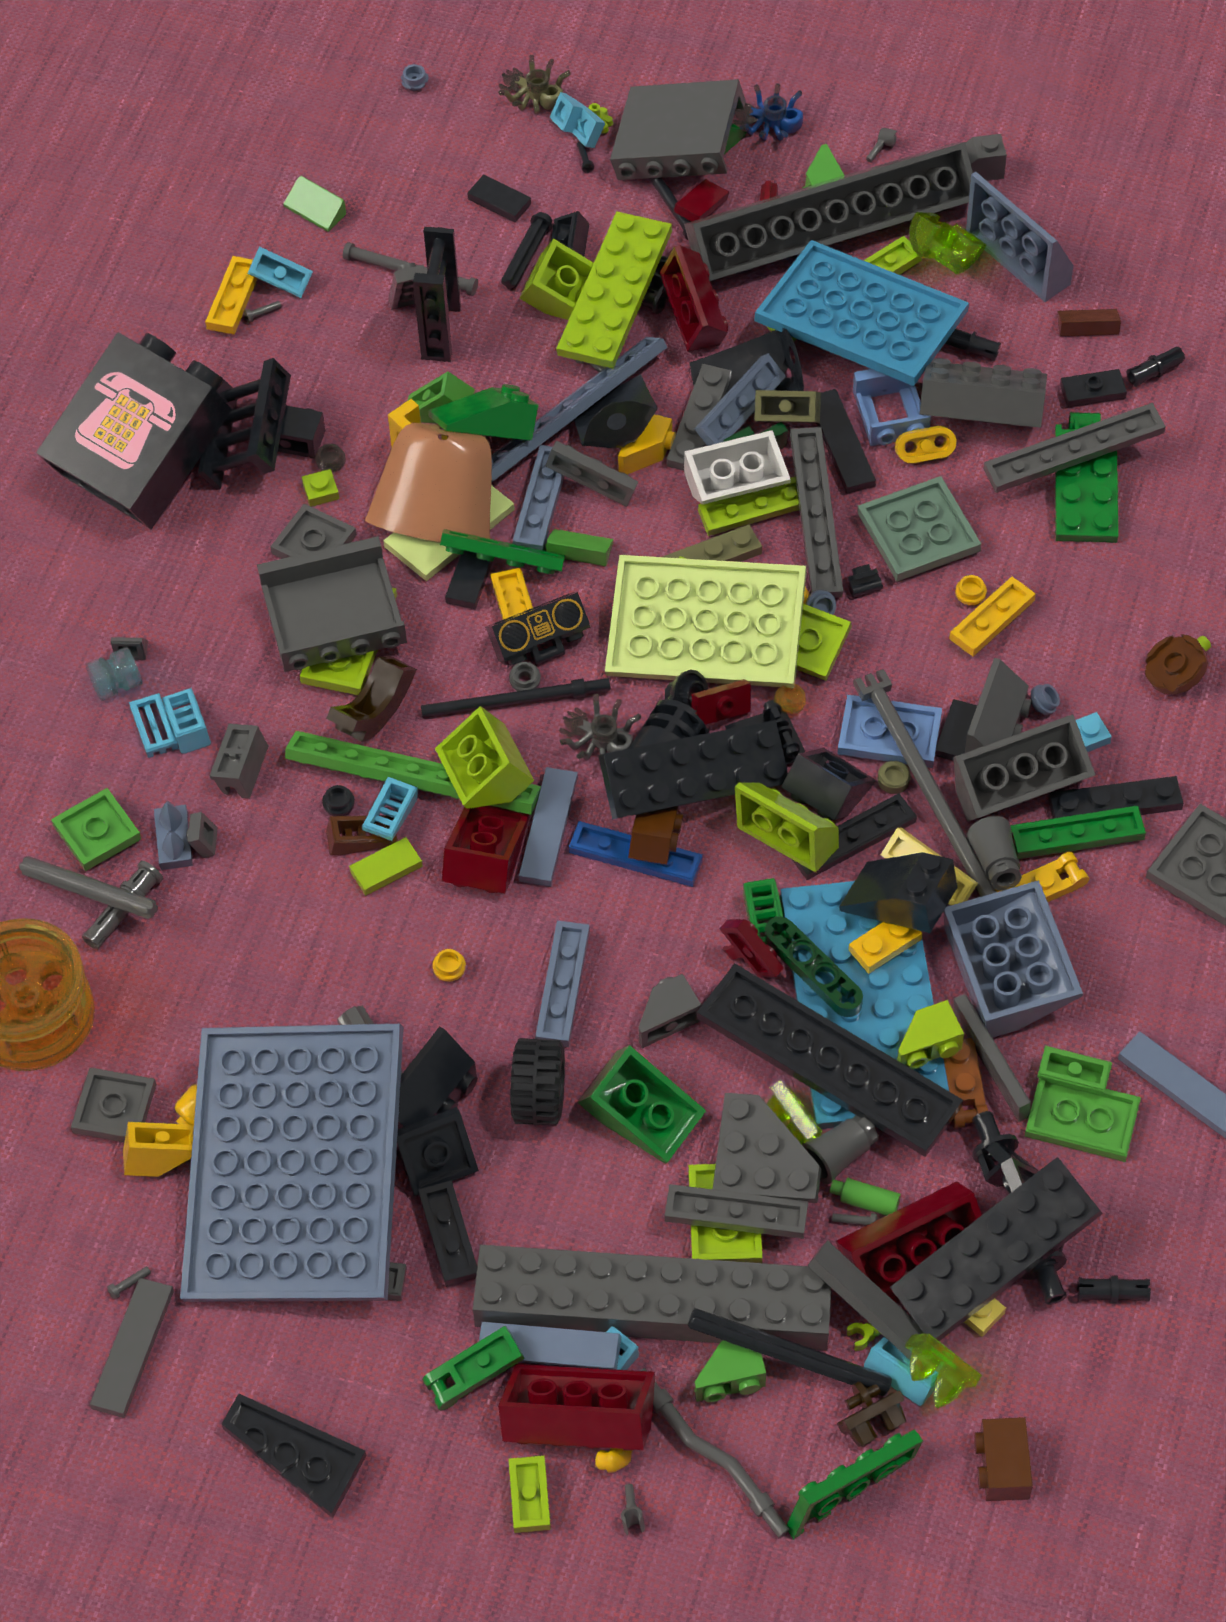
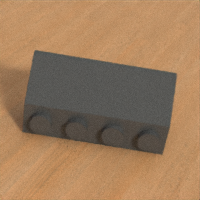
M1073 714L953 757L956 793L967 821L1095 776Z

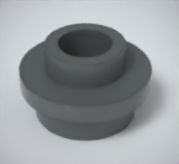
M529 662L516 664L509 673L510 685L516 691L535 689L541 681L540 671ZM523 676L530 678L529 681H520L519 679Z

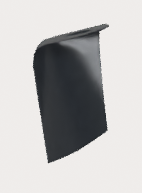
M782 328V332L774 330L737 346L689 363L693 385L696 383L702 364L731 370V380L726 390V395L761 356L769 353L784 374L788 368L791 371V378L786 376L774 390L804 391L797 349L792 337L785 328ZM790 347L794 353L795 365L791 359Z
M640 374L611 390L574 419L582 446L622 448L631 442L634 443L642 434L658 407Z

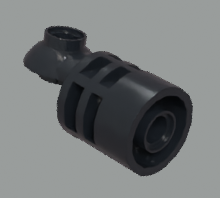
M692 669L682 672L673 682L667 685L664 694L665 700H660L656 704L629 749L710 732L704 722L695 714L696 710L692 708V694L708 690V684L700 672Z

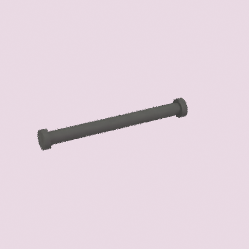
M350 242L345 244L343 250V259L351 260L353 258L398 271L399 266L410 263L357 248L354 243ZM459 277V288L465 290L468 295L474 296L478 288V279Z

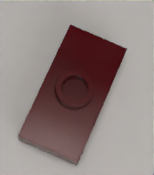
M743 679L693 693L692 708L696 710L695 714L705 725L751 712V683Z

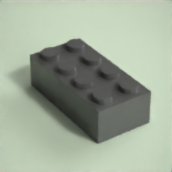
M936 358L925 369L920 414L1041 428L1047 374L1034 368L1017 371L1011 370V367L1006 365H995L993 368L981 367V364L977 362H964L962 365L953 364L947 359Z

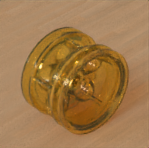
M28 918L0 922V1000L6 1003V1007L0 1011V1066L17 1071H34L51 1067L62 1062L77 1051L86 1040L93 1025L95 1003L89 982L85 976L81 956L72 939L64 931L50 923ZM22 969L27 972L24 982L16 985L9 984L5 980L6 975ZM60 975L63 977L56 988L52 990L43 989V982L49 976Z

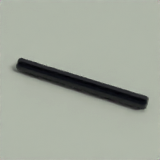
M695 1308L690 1314L688 1321L690 1329L849 1385L859 1381L867 1389L877 1384L881 1391V1394H879L881 1396H886L890 1390L892 1378L883 1373Z

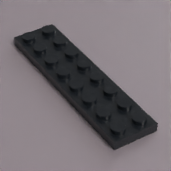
M735 963L697 1011L698 1020L858 1117H865L870 1120L876 1128L924 1157L927 1156L963 1105V1099Z

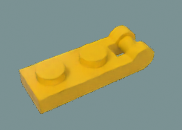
M1066 852L1057 860L1021 875L1022 878L1015 887L1039 880L1046 900L1050 902L1083 887L1089 882L1090 878L1085 870L1079 869L1077 866L1078 859L1074 853ZM1066 872L1069 877L1062 880L1059 874Z

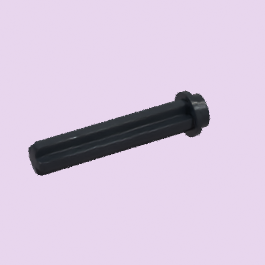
M538 212L532 216L530 220L531 226L501 279V283L509 290L518 286L545 234L553 228L552 218L544 212Z

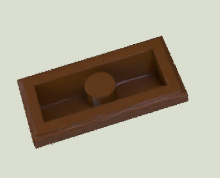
M1117 309L1057 311L1060 336L1119 335L1121 318Z

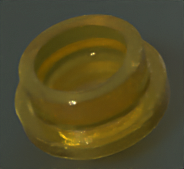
M797 684L794 685V688L783 685L776 691L774 701L781 705L782 711L795 714L802 711L806 704L805 692Z

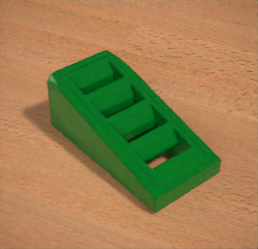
M771 878L743 884V898L748 920L757 928L758 936L760 937V933L765 932L767 923L758 924L757 921L783 917L776 880ZM772 906L770 909L755 911V908ZM785 930L781 933L778 932L777 935H774V937L781 935L786 939ZM760 937L762 941L766 944L765 937Z

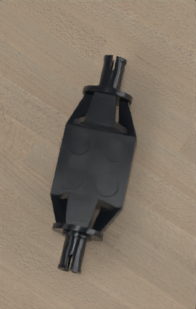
M985 1111L973 1117L972 1122L982 1143L974 1148L972 1157L975 1162L980 1163L986 1182L996 1187L1005 1186L1010 1194L1039 1170L1015 1152L1019 1145L1015 1135L1000 1134L994 1114L991 1111ZM1064 1245L1021 1277L1025 1280L1037 1279L1045 1298L1044 1301L1048 1305L1059 1303L1067 1297L1057 1274V1271L1067 1261L1065 1254L1062 1252Z

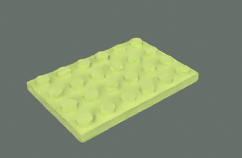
M619 555L605 666L606 676L675 680L682 672L692 669L700 672L706 682L729 684L745 679L755 686L794 688L807 572L806 566Z

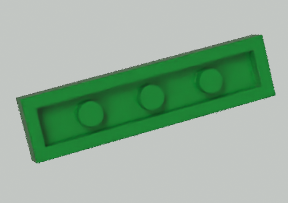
M448 529L443 530L440 545L446 546L447 552L464 554V550L475 552L476 558L487 561H494V558L498 557L507 559L506 564L519 568H524L525 564L537 566V571L546 574H555V570L562 571L565 557L562 554Z
M1138 806L1011 825L1012 840L1018 859L1145 840L1146 835Z

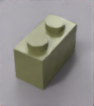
M755 391V421L820 423L821 392Z

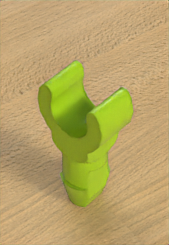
M853 1323L847 1327L848 1336L860 1333L864 1337L862 1340L855 1342V1351L864 1350L870 1341L881 1334L869 1323Z

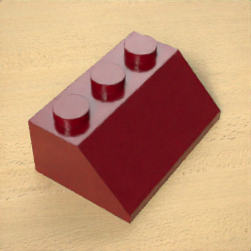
M681 245L674 246L660 271V275L687 352L719 346L728 333V323L725 316L721 315L718 306V294L715 289H712L710 284L709 268L706 263H703L699 252Z

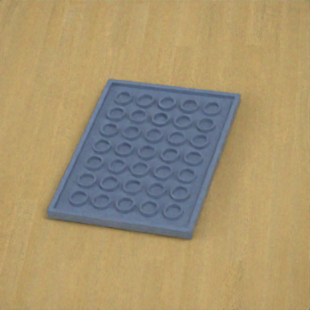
M401 1024L202 1028L181 1300L184 1302L388 1301L404 1027Z

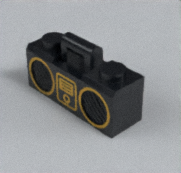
M572 592L488 625L485 628L499 662L508 661L509 665H514L526 660V653L530 652L537 666L565 655L561 639L565 638L566 642L577 640L584 636L583 630L591 627L578 592ZM552 640L553 646L541 651L538 650V644Z

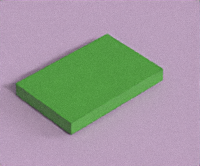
M1039 1078L1024 1137L1126 1162L1141 1097L1106 1089L1105 1093L1101 1094Z

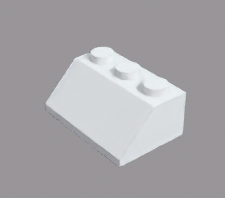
M773 430L684 451V473L692 496L701 504L791 482Z

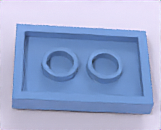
M847 695L837 754L887 762L899 761L907 764L872 699L862 701L860 696ZM891 701L927 767L933 768L942 708Z

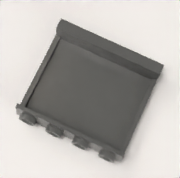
M739 79L630 87L610 158L617 179L727 174L728 170L723 156L735 110L743 109L746 101Z
M379 536L257 564L260 584L284 672L302 670L307 666L324 662L331 663L337 659L354 655L360 656L370 651L394 648L400 644L407 643L405 624L401 620L383 559Z

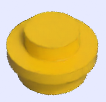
M975 575L963 577L957 583L955 589L957 599L967 605L981 603L987 593L983 580Z
M445 949L439 952L432 964L436 977L447 982L459 979L466 970L464 957L453 949Z

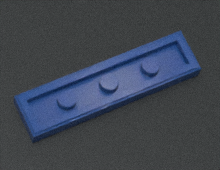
M582 821L578 822L569 845V853L693 887L703 861V854L677 848L676 853H669L667 865L628 858L631 841L630 834Z

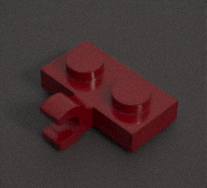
M727 919L719 928L732 944L723 947V951L731 960L743 958L758 977H777L784 969L777 959L778 956L775 950L762 941L758 936L757 928L746 919Z

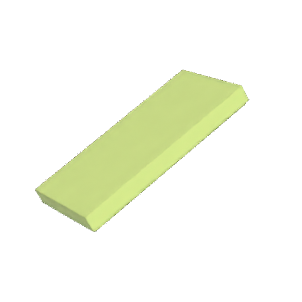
M492 485L490 529L515 510L514 503ZM394 532L383 540L384 547L425 581H428L460 555L447 552L446 546L440 545V542Z

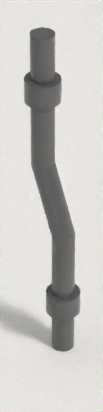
M655 1382L653 1409L655 1412H661L688 1448L729 1472L751 1501L749 1504L757 1517H763L778 1538L787 1534L790 1529L773 1508L775 1503L767 1492H761L735 1457L696 1436L672 1404L674 1400L665 1388L661 1389Z

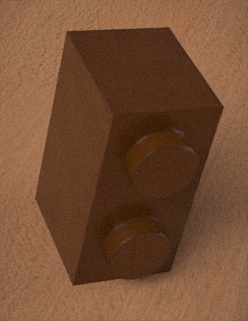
M678 806L635 816L628 858L667 865L669 853H676L681 832L683 814H677Z
M1026 1417L982 1419L980 1432H974L975 1454H982L983 1466L977 1467L979 1489H985L986 1501L1030 1499L1033 1484Z

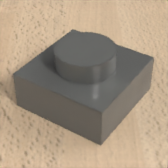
M202 812L190 814L189 828L186 832L187 841L203 858L215 855L218 827Z

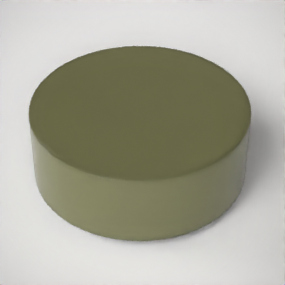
M899 761L884 763L878 771V784L880 788L890 794H898L905 791L910 784L909 768Z

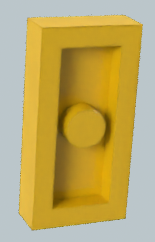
M882 922L849 943L848 951L869 974L921 941L922 932Z

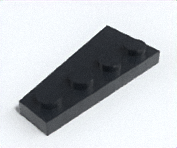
M241 1394L237 1395L222 1422L223 1430L332 1518L335 1516L367 1456L366 1451Z

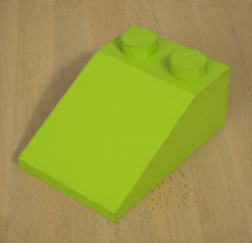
M553 239L540 254L519 299L544 314L569 320L594 263Z

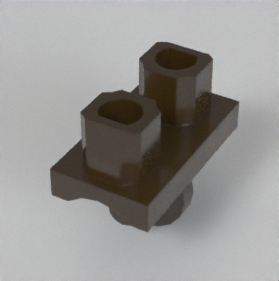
M858 1381L852 1384L854 1396L845 1400V1404L849 1410L859 1405L862 1409L837 1422L841 1433L848 1431L858 1447L863 1446L877 1438L869 1422V1419L879 1415L887 1431L906 1422L900 1402L905 1399L899 1390L873 1403L871 1398L881 1394L877 1384L866 1389Z

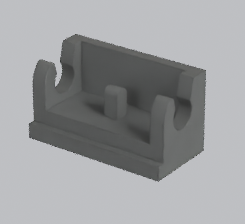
M228 724L210 773L211 780H215L219 789L226 795L229 794L230 787H233L241 798L250 799L269 747L258 726Z

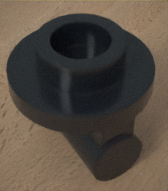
M870 564L851 569L853 575L847 576L850 584V593L853 598L883 589L882 580L879 577L877 568L871 569Z

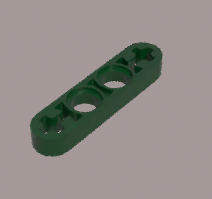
M775 917L769 920L765 927L766 944L773 948L777 955L837 1014L843 1017L857 1015L863 1005V993L859 986L792 921L784 917ZM777 930L781 933L785 930L786 939L781 935L774 937V931ZM807 950L812 957L806 962L797 961L793 957L795 951ZM826 971L834 976V980L829 984H822L816 980V975ZM842 995L847 999L854 997L853 1004L848 1001L844 1004L841 1003Z

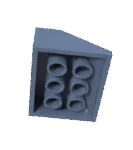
M977 172L971 174L966 235L1044 302L1070 286L1074 265L1058 241Z
M1039 880L947 906L943 911L944 929L973 1007L992 1038L1017 1031L1083 996L1082 989Z

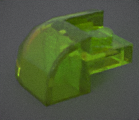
M916 212L909 228V240L913 250L920 258L935 259L955 274H959L970 268L987 246L986 243L957 223L955 226L938 221L940 217L937 214Z

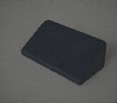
M579 211L555 218L551 241L555 239L584 257L589 231L588 221Z

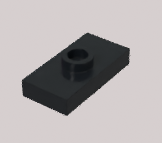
M1119 369L1063 377L1060 381L1067 408L1126 399L1127 391Z

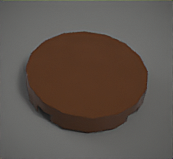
M1180 634L1182 637L1178 636L1175 638L1172 635L1165 637L1153 646L1145 660L1147 663L1145 676L1156 690L1163 694L1176 695L1190 690L1199 683L1205 675L1208 659L1206 651L1197 639L1184 634Z

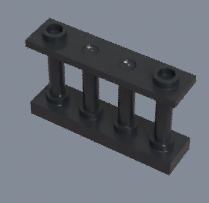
M424 227L427 274L415 273L413 279L421 360L451 362L452 344L449 311H461L454 229Z
M274 358L263 362L260 379L234 388L223 379V383L217 390V393L232 408V411L201 455L198 474L216 490L222 486L224 471L250 462L257 466L264 474L275 471L291 374ZM258 392L255 403L236 409L237 399ZM254 416L251 427L231 433L234 422ZM249 440L247 451L227 457L230 446Z

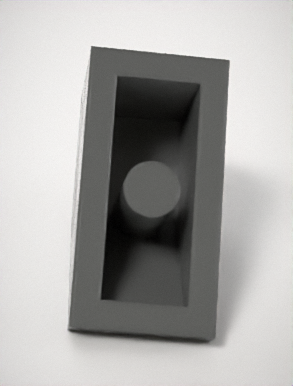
M1001 134L977 136L969 139L965 144L972 172H977L986 181L1004 179L1007 154Z
M683 974L674 978L667 977L652 988L638 1027L641 1048L700 1022L697 1019V1011L702 1005Z

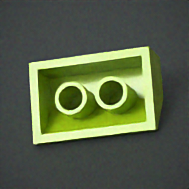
M481 706L435 748L463 806L467 809L512 802L534 782L506 725Z
M738 783L735 786L737 828L815 873L839 848V827L831 820L821 818L809 811L804 805L791 801L776 789H770L761 783Z

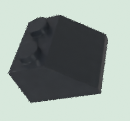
M820 748L797 755L782 788L790 792V797L801 804L808 803L817 809L816 813L819 816L833 821L847 817L872 788L876 779L827 749Z

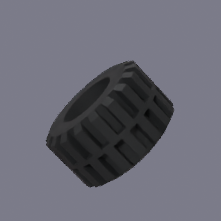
M519 1038L514 1047L511 1069L510 1104L512 1118L515 1124L557 1126L562 1116L564 1100L565 1051L561 1040Z

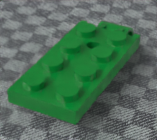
M1070 412L1068 429H1062V424H1056L1055 437L1101 421V413ZM1117 450L1055 472V541L1117 543L1119 537Z

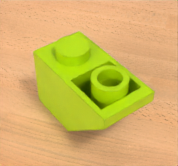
M948 1000L915 1012L898 1049L897 1061L911 1069H918L930 1060L939 1057L949 1058L962 1049L964 1032Z

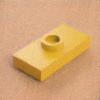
M521 568L490 574L502 619L533 608Z

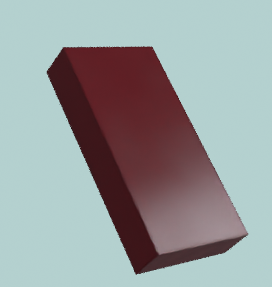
M704 179L675 204L674 212L691 222L708 217L728 199L729 191Z

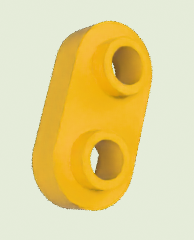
M944 426L904 432L895 442L897 456L907 463L944 458L949 456L956 447L955 434ZM943 436V443L940 446H935V438ZM912 441L914 448L907 452L905 445L907 442Z

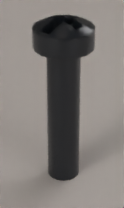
M578 142L577 147L583 162L581 168L585 173L592 172L595 167L594 163L589 160L585 146Z

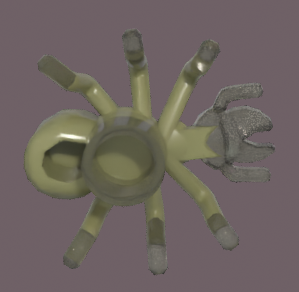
M530 55V72L527 73L526 79L517 68H513V71L506 69L507 74L502 73L505 85L499 84V88L502 90H499L498 93L500 96H506L509 102L512 103V106H518L521 111L526 108L530 99L533 100L535 114L540 113L539 102L546 110H553L560 92L563 93L561 88L562 82L571 75V72L567 70L559 75L556 84L551 85L549 80L554 59L549 60L544 71L542 69H535L534 55ZM512 90L517 92L513 96L510 94ZM526 93L522 102L517 100Z

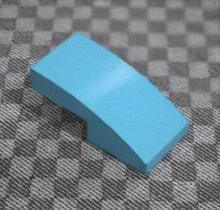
M560 92L550 115V118L562 131L573 133L585 147L595 148L605 125V122L589 108Z

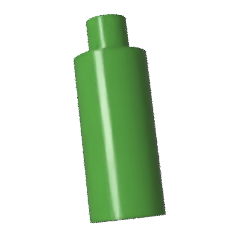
M847 1178L845 1183L833 1180L830 1188V1193L841 1196L840 1202L886 1216L897 1211L901 1198L900 1193L851 1178Z

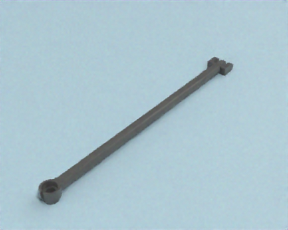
M885 670L876 671L879 683H877L872 673L865 675L868 687L865 686L861 678L854 679L853 684L861 700L865 701L871 698L968 876L978 882L975 888L979 896L982 897L996 893L991 881L986 878L980 861L886 693L891 691L892 683Z

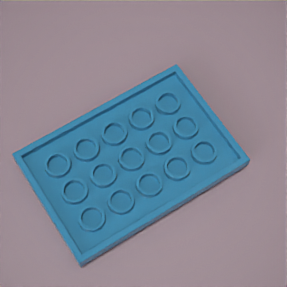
M811 240L756 310L754 321L782 332V328H785L792 337L914 386L924 373L926 366L932 362L968 312L969 303Z

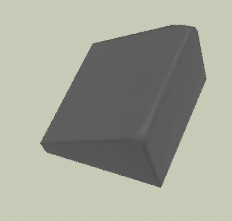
M111 637L115 659H146L147 639Z

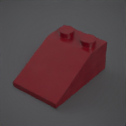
M495 806L468 809L464 807L444 848L441 882L451 883L457 887L483 889L488 893L505 894L513 878L530 814Z

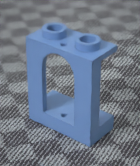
M873 369L854 372L853 393L870 446L888 445L896 442L897 438L904 432L930 427L931 416L920 414L921 402L915 385L912 386ZM899 392L908 418L879 423L871 397Z

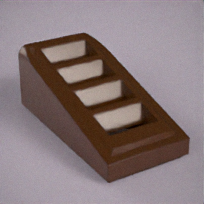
M379 815V816L384 817V818H387V819H389V820H392V821L394 820V818H392V817H390V816H387V815ZM330 816L326 829L330 855H345L385 848L398 841L397 834L392 841L372 833L371 836H366V831L362 830V825L367 816ZM376 821L374 823L378 826L389 829L390 827ZM357 831V836H353L352 832Z

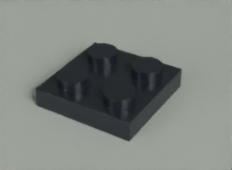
M457 1107L398 1129L397 1148L411 1191L415 1196L419 1195L418 1189L451 1180L455 1181L479 1171L461 1113Z

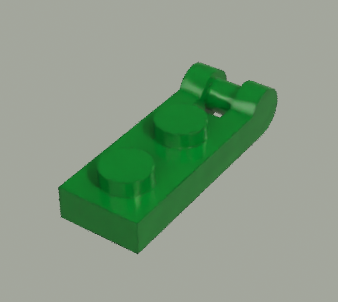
M503 1326L430 1371L422 1380L427 1389H432L436 1396L434 1402L438 1409L442 1411L450 1408L460 1398L522 1361L525 1357L509 1328ZM452 1376L456 1384L447 1388L444 1382Z

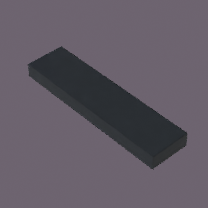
M832 389L821 392L820 423L816 424L818 427H821L823 440L846 493L875 487V476L837 390Z
M900 793L838 825L839 848L816 873L792 859V861L806 880H809L890 837L897 828L905 829L916 823L917 816Z

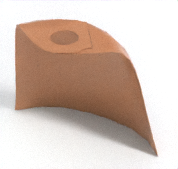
M411 423L406 425L400 431L393 444L365 521L394 533L435 542H441L444 529L490 539L492 458L487 439L477 434L443 431L440 429L442 427L436 424ZM438 434L449 437L447 440H441L438 438Z

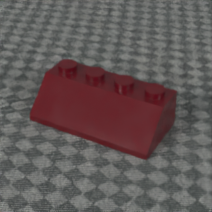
M956 1181L835 1242L838 1250L897 1303L900 1300L890 1287L972 1224L982 1214L974 1192Z
M515 1364L498 1405L502 1441L516 1442L518 1444L583 1446L592 1449L644 1450L651 1430L655 1372Z

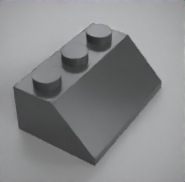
M994 658L967 733L965 753L1022 733L1023 725L1019 724L1021 717H1028L1032 700L1027 699L1029 686L1001 659Z

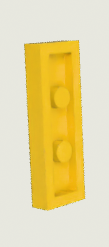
M232 256L205 321L208 330L235 335L258 279L247 274L253 262L252 259Z
M1013 576L1010 577L950 632L949 639L974 657L1035 601L1036 593Z

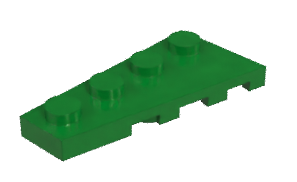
M914 1429L903 1436L900 1433L895 1434L879 1450L874 1452L873 1449H869L862 1453L855 1463L847 1468L841 1465L835 1468L824 1481L818 1484L816 1481H812L804 1486L798 1493L800 1497L787 1523L790 1529L788 1533L793 1540L804 1533L803 1527L805 1523L815 1517L820 1522L831 1515V1510L840 1503L843 1497L848 1502L858 1497L869 1486L871 1478L875 1483H878L914 1459L923 1442V1439Z

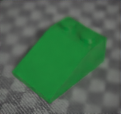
M503 384L502 388L491 387L431 409L428 416L445 431L532 440L538 404L529 398V394L521 392L520 387Z
M630 1045L614 1053L577 1102L604 1126L665 1164L669 1162L706 1112L702 1106Z

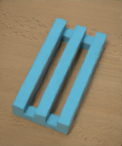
M159 693L129 702L148 758L153 757L154 752L166 753V749L170 747L172 750L179 749ZM152 703H156L168 737L166 740L161 738L150 707ZM139 707H144L156 743L150 744L138 710Z

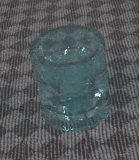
M128 647L110 653L108 660L100 657L85 663L91 683L101 701L118 695L120 688L128 691L143 684L138 667Z

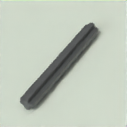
M30 856L24 857L23 862L19 865L23 875L147 919L153 918L158 911L155 900Z

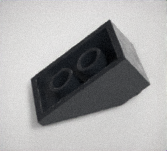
M921 852L868 861L843 899L839 909L841 912L931 933L958 888L953 859Z

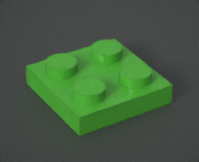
M108 788L51 819L54 828L85 871L141 840L140 832Z

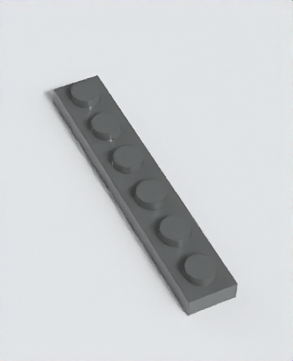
M1150 403L984 462L983 469L995 493L1164 434L1166 426L1154 404Z
M821 427L791 429L790 440L810 593L816 590H825L834 597H842L843 586Z

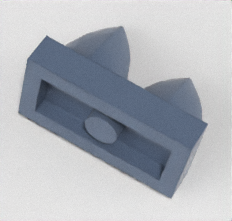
M166 801L162 808L154 809L160 869L167 870L193 866L192 850L186 836L187 829L189 828L186 804L174 806L171 802Z

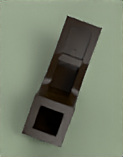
M392 656L377 657L371 674L359 695L347 705L330 707L326 719L334 722L337 730L361 742L372 738L397 711L412 683L417 669Z

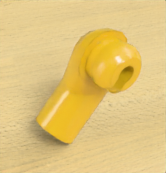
M612 1448L609 1452L600 1450L596 1454L595 1465L599 1470H607L608 1473H614L629 1464L633 1450L626 1451Z

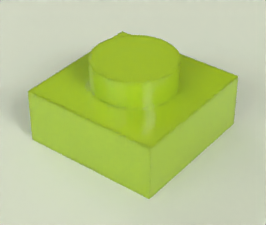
M331 469L301 477L311 507L339 500V492Z

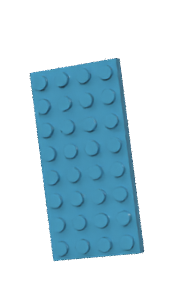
M855 881L782 888L780 896L784 918L792 921L859 986L863 993L861 1011L853 1017H843L837 1014L792 970L796 1000L897 1060L898 1049L915 1012L934 1005L923 940L868 974L848 951L849 943L882 923V921L840 911L839 906ZM802 949L795 951L793 957L797 961L806 962L812 955L807 950ZM826 971L818 973L815 977L822 984H829L834 980V976ZM842 995L841 1003L844 1004L848 1001L853 1004L854 997L847 999ZM939 1057L930 1060L924 1066L913 1069L949 1091L943 1058ZM810 1088L816 1130L835 1128L846 1119H852L856 1116Z

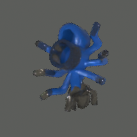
M777 83L773 96L768 97L763 105L760 87L758 84H755L754 90L759 109L745 102L743 109L735 110V116L738 120L734 119L733 123L739 125L741 130H746L747 134L751 136L765 122L764 129L759 133V137L765 141L768 137L769 127L774 129L777 139L781 141L783 138H787L789 134L797 132L803 125V112L800 109L793 108L796 100L802 96V91L799 90L791 97L787 107L786 100L779 96L781 86Z

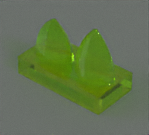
M780 1079L770 1087L774 1095L769 1099L767 1105L782 1122L792 1118L793 1121L788 1124L787 1128L800 1144L824 1134L790 1086Z
M930 1334L911 1335L905 1345L912 1352L909 1366L912 1381L926 1379L935 1371L938 1372L934 1386V1404L936 1408L951 1403L964 1388L976 1387L982 1376Z

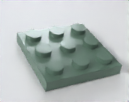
M941 476L858 505L857 513L896 581L981 551V542Z

